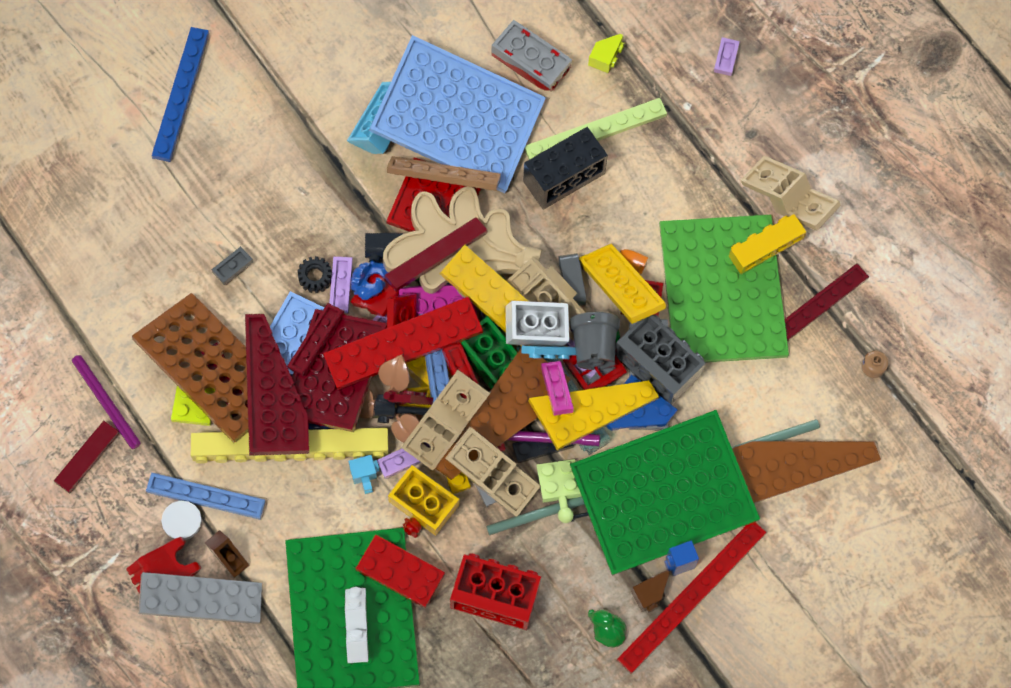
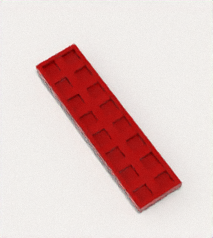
M465 297L325 352L323 355L337 390L378 375L383 363L399 355H402L405 362L408 363L482 334L483 329L469 297Z

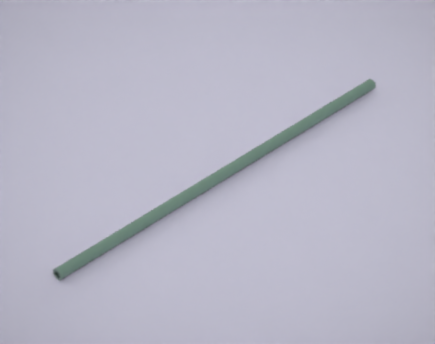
M815 419L732 446V448L752 441H782L819 429V422ZM582 497L567 500L568 508L570 509L585 505ZM556 503L486 526L488 534L492 535L557 514L560 510V504Z

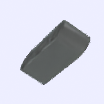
M578 254L558 256L561 276L577 293L573 299L579 306L586 305V294Z

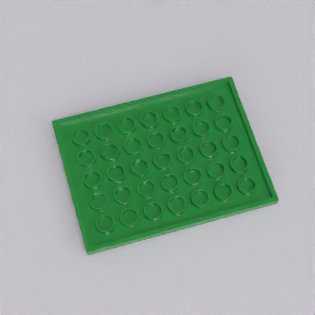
M717 410L570 464L612 576L666 556L669 548L692 541L693 545L760 520Z
M404 528L285 540L297 688H405L420 686L411 600L356 571L358 563L375 535L406 551ZM353 587L366 588L368 662L348 663L345 589Z

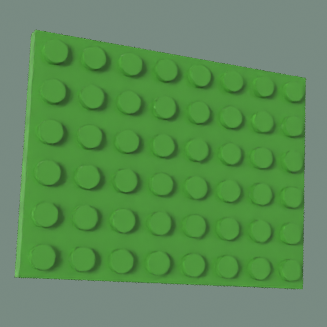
M771 215L659 222L670 328L680 340H684L689 344L690 349L694 353L700 354L704 358L705 363L788 358L789 356L776 255L743 274L739 273L729 258L731 247L734 244L747 241L750 235L754 233L759 234L763 232L762 230L766 226L772 224Z

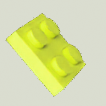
M177 386L171 421L211 426V420ZM209 387L205 389V392L213 394L215 389Z

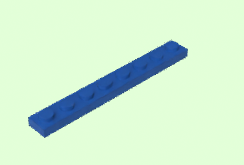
M195 27L190 28L151 155L152 159L171 162L209 37V30Z

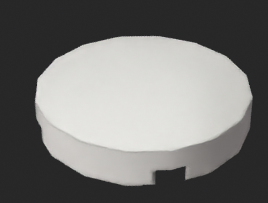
M177 501L165 509L161 522L164 531L169 537L174 539L183 537L184 540H187L197 534L202 518L200 511L194 504L189 501Z

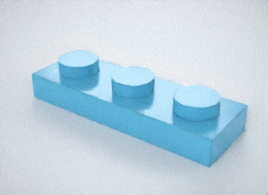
M522 345L521 353L529 354V358H541V355H544V358L555 359V355H558V358L570 359V355H576L575 347Z

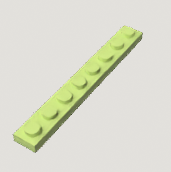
M658 98L526 145L524 150L528 159H531L587 126L599 141L666 117L667 112L661 99Z

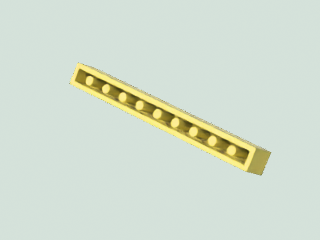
M388 428L355 429L354 433L339 429L308 430L309 454L249 456V433H246L235 443L223 432L191 433V458L200 464L207 463L208 461L226 463L227 460H235L240 463L247 460L265 462L267 459H274L275 461H286V459L304 461L306 458L325 460V458L331 457L335 460H343L345 457L357 459L368 455L373 456L375 459H380L389 455Z

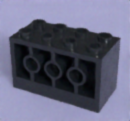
M587 126L524 162L523 182L544 210L603 176L606 172L608 154Z

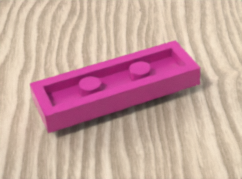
M561 361L542 363L541 370L553 415L573 413L574 408Z

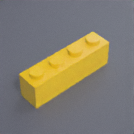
M795 214L789 217L787 215L782 217L777 224L773 226L770 224L762 230L763 232L759 234L754 233L747 238V241L743 243L738 242L731 247L729 258L740 274L747 272L804 239L806 230Z

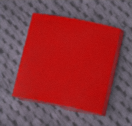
M373 274L367 279V282L374 284L378 277L385 282V288L376 297L362 300L358 295H354L350 302L355 307L367 309L371 314L385 317L388 298L398 296L399 290L396 292L381 275Z

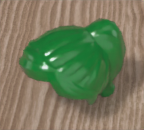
M607 610L588 611V616L594 624L593 632L596 641L611 648L619 647L624 643L627 628L625 622L620 617L611 614Z

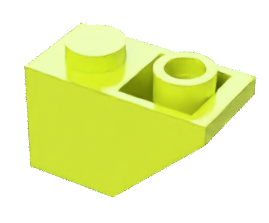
M618 34L596 42L589 56L588 66L609 73L610 68H614L617 63V53H621L625 43L622 42L623 35Z

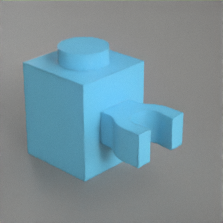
M371 455L349 460L354 484L362 483L365 494L373 493L370 480L377 479L376 472H379L377 460L373 461Z

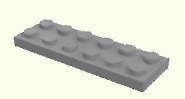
M143 572L141 574L138 614L259 624L262 583Z

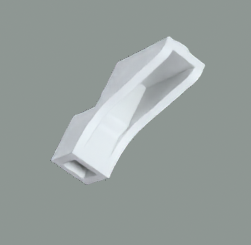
M353 587L345 589L348 663L368 662L366 588Z

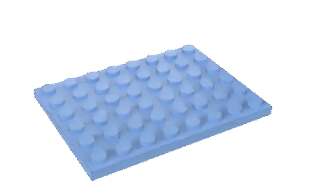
M412 35L369 131L440 164L500 173L501 180L497 190L505 193L546 97Z

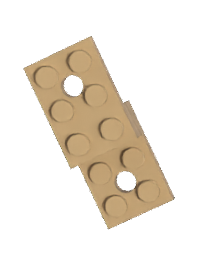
M763 156L740 180L743 186L770 197L776 213L783 216L787 215L788 217L795 214L801 224L816 231L841 206L839 200L811 189L804 172L766 156Z
M457 370L401 448L428 468L434 470L490 393ZM459 393L465 394L467 399L462 398ZM423 442L430 444L431 448L426 447Z
M471 427L467 429L445 458L515 517L520 514L540 488V485L519 469L515 462ZM471 450H477L478 458L474 461H471L468 457ZM511 484H516L518 490L515 494L511 495L508 488Z

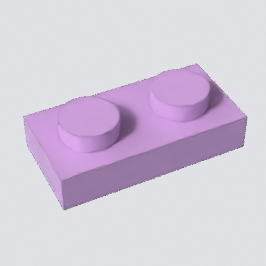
M722 37L714 68L715 73L732 75L740 41Z

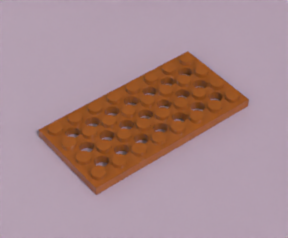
M193 293L187 295L132 335V340L233 443L248 433V408L245 406L248 403L246 346ZM186 315H193L195 317L191 321L184 319ZM173 325H176L180 329L174 332L171 331L169 328ZM200 327H204L207 329V331L205 333H199L197 332V329ZM158 336L165 338L163 342H156L154 339ZM185 338H190L192 342L190 344H184L182 343V340ZM211 340H218L220 342L217 346L209 344ZM170 349H175L177 353L175 355H169L167 354V351ZM196 351H203L205 355L197 357L194 353ZM228 352L232 354V357L225 359L222 357V354ZM182 362H188L190 366L187 368H182L179 366V364ZM211 363L216 364L218 366L214 370H210L207 368V366ZM238 365L245 367L241 372L236 371L234 368ZM194 375H201L203 377L200 381L192 379ZM227 376L230 378V381L223 383L220 381V378ZM211 387L215 389V392L207 394L205 389ZM240 389L243 391V394L236 396L232 392ZM224 400L228 402V405L220 407L217 403ZM237 413L241 416V418L239 420H233L230 418V416L232 414Z

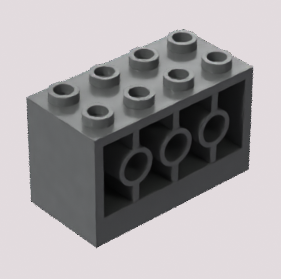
M653 314L638 321L617 341L615 355L641 381L649 380L656 393L672 405L701 376L706 363L700 354L694 353L690 349L686 341L680 340L670 327L664 326L661 323V319Z

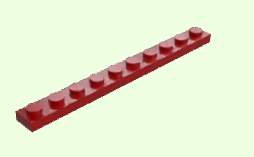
M756 522L746 525L617 658V661L632 674L767 532Z

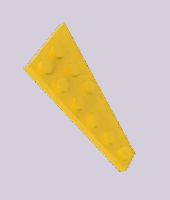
M648 380L569 392L574 408L573 413L554 416L548 395L529 398L528 401L555 448L559 450L657 400L659 396Z

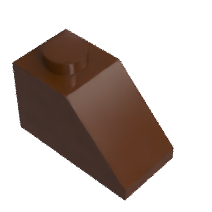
M219 530L205 542L213 555L234 578L249 566L232 541L222 531Z
M668 570L632 587L631 593L641 612L647 610L649 613L659 608L658 605L661 602L670 574Z

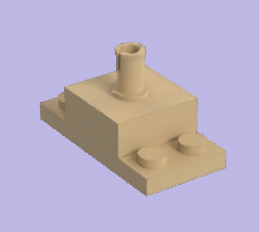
M534 256L507 280L529 302L568 304L569 321L575 315L586 313L573 299L577 294L576 291L552 266L546 270Z

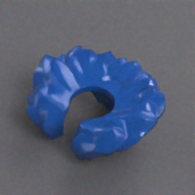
M365 262L354 270L350 283L354 295H358L362 300H368L379 295L382 289L385 288V282L377 277L374 284H369L367 279L373 274H379L385 279V274L389 272L385 270L383 262Z

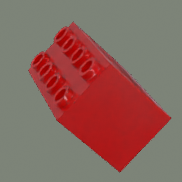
M469 553V555L464 554L450 597V609L527 631L539 591L541 576L532 570L521 571L515 565L508 564L504 566L494 559H488L487 561L480 559L479 555Z

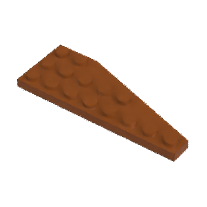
M521 348L489 392V396L470 419L435 469L450 480L462 473L445 458L469 427L473 428L497 448L535 421L538 417L528 400L529 398L548 395L541 364L549 362L542 357L529 358V354L521 353ZM564 374L568 384L571 378ZM477 450L469 452L468 457L471 461L478 458Z
M752 441L732 448L754 503L881 460L874 441Z

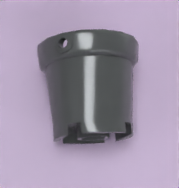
M587 312L570 318L569 324L570 330L574 335L577 366L588 370H594L596 366H601V369L613 367L615 365L616 336L620 327V318L607 312Z

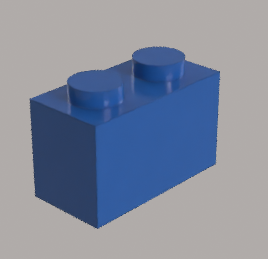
M692 541L669 548L664 563L666 569L669 572L671 571L673 576L695 569L699 557Z

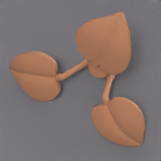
M402 355L386 361L379 369L380 380L383 384L390 386L388 392L390 390L397 391L398 393L407 391L409 372ZM370 389L367 391L360 418H370L373 416L374 395ZM408 413L403 414L401 417L400 414H397V421L391 425L394 436L403 443L420 422L415 415Z

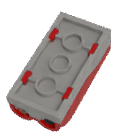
M515 20L508 25L491 46V56L545 91L552 92L571 68V58Z

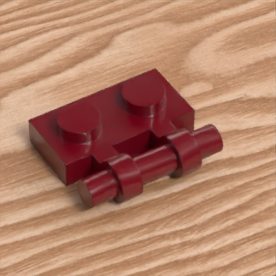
M390 390L383 395L384 399L389 402L432 405L434 399L433 397H426V393L415 391L398 393L397 391Z

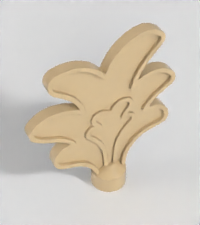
M467 186L457 191L452 197L449 217L441 211L435 197L431 193L421 192L417 194L411 208V221L416 231L405 233L389 243L383 252V265L387 272L392 271L475 217L486 227L488 232L467 247L499 275L514 274L533 256L540 262L542 250L525 247L516 241L511 233L510 216L506 210H492L484 218L479 208V200L475 189ZM456 254L420 276V284L425 292L433 294L448 283L439 273Z

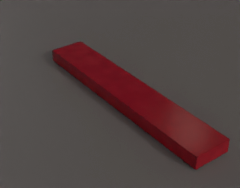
M475 217L385 274V279L397 292L458 253L464 245L469 246L486 235L488 230Z
M858 263L784 319L787 341L869 279V275Z

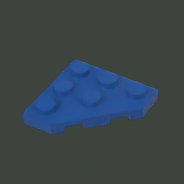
M631 374L624 384L641 381ZM659 396L657 400L606 425V427L611 431L623 428H646L648 426L663 427L675 415L677 409Z

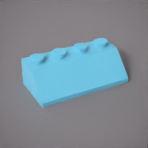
M382 82L347 139L349 143L371 154H383L389 147L390 140L370 132L369 129L391 82Z

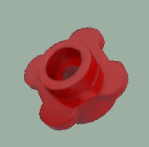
M413 517L410 519L405 518V523H403L404 531L408 535L417 538V533L422 529L420 523Z

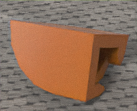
M621 250L622 256L641 275L647 265L648 257L632 250Z

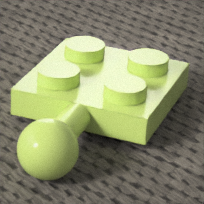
M575 459L536 465L542 501L559 500L560 510L558 512V519L562 523L571 522L574 516L573 511L568 508L567 499L581 497L570 468V464L574 463Z

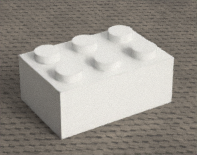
M511 301L506 305V344L562 347L569 342L568 304Z

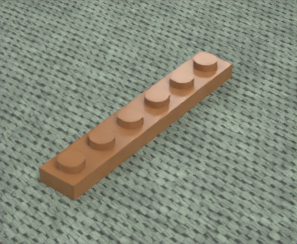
M391 156L387 165V173L486 190L497 191L501 180L500 173Z

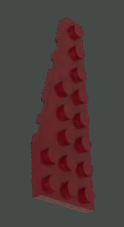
M245 314L249 456L309 454L308 415L295 389L284 358L281 356L278 344L272 335L273 333L265 314Z

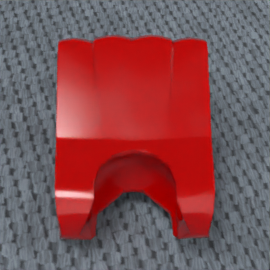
M178 537L141 556L127 567L126 570L130 576L134 575L131 581L134 585L141 583V574L143 572L193 577L202 567L198 562L182 565L176 561V553L185 545L184 538ZM139 585V586L136 587V589H137V591L140 593V585Z

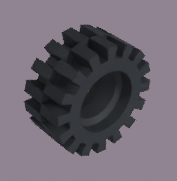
M315 256V259L308 257L309 261L305 259L303 264L300 263L297 271L299 283L305 291L308 289L309 293L315 291L316 294L318 290L324 292V288L328 289L330 287L329 283L331 284V266H329L327 261L325 262L324 258L319 260L318 256ZM313 269H318L322 272V277L317 281H312L308 278V273Z

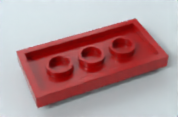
M378 535L374 536L356 567V571L424 608L427 607L445 575L444 571Z

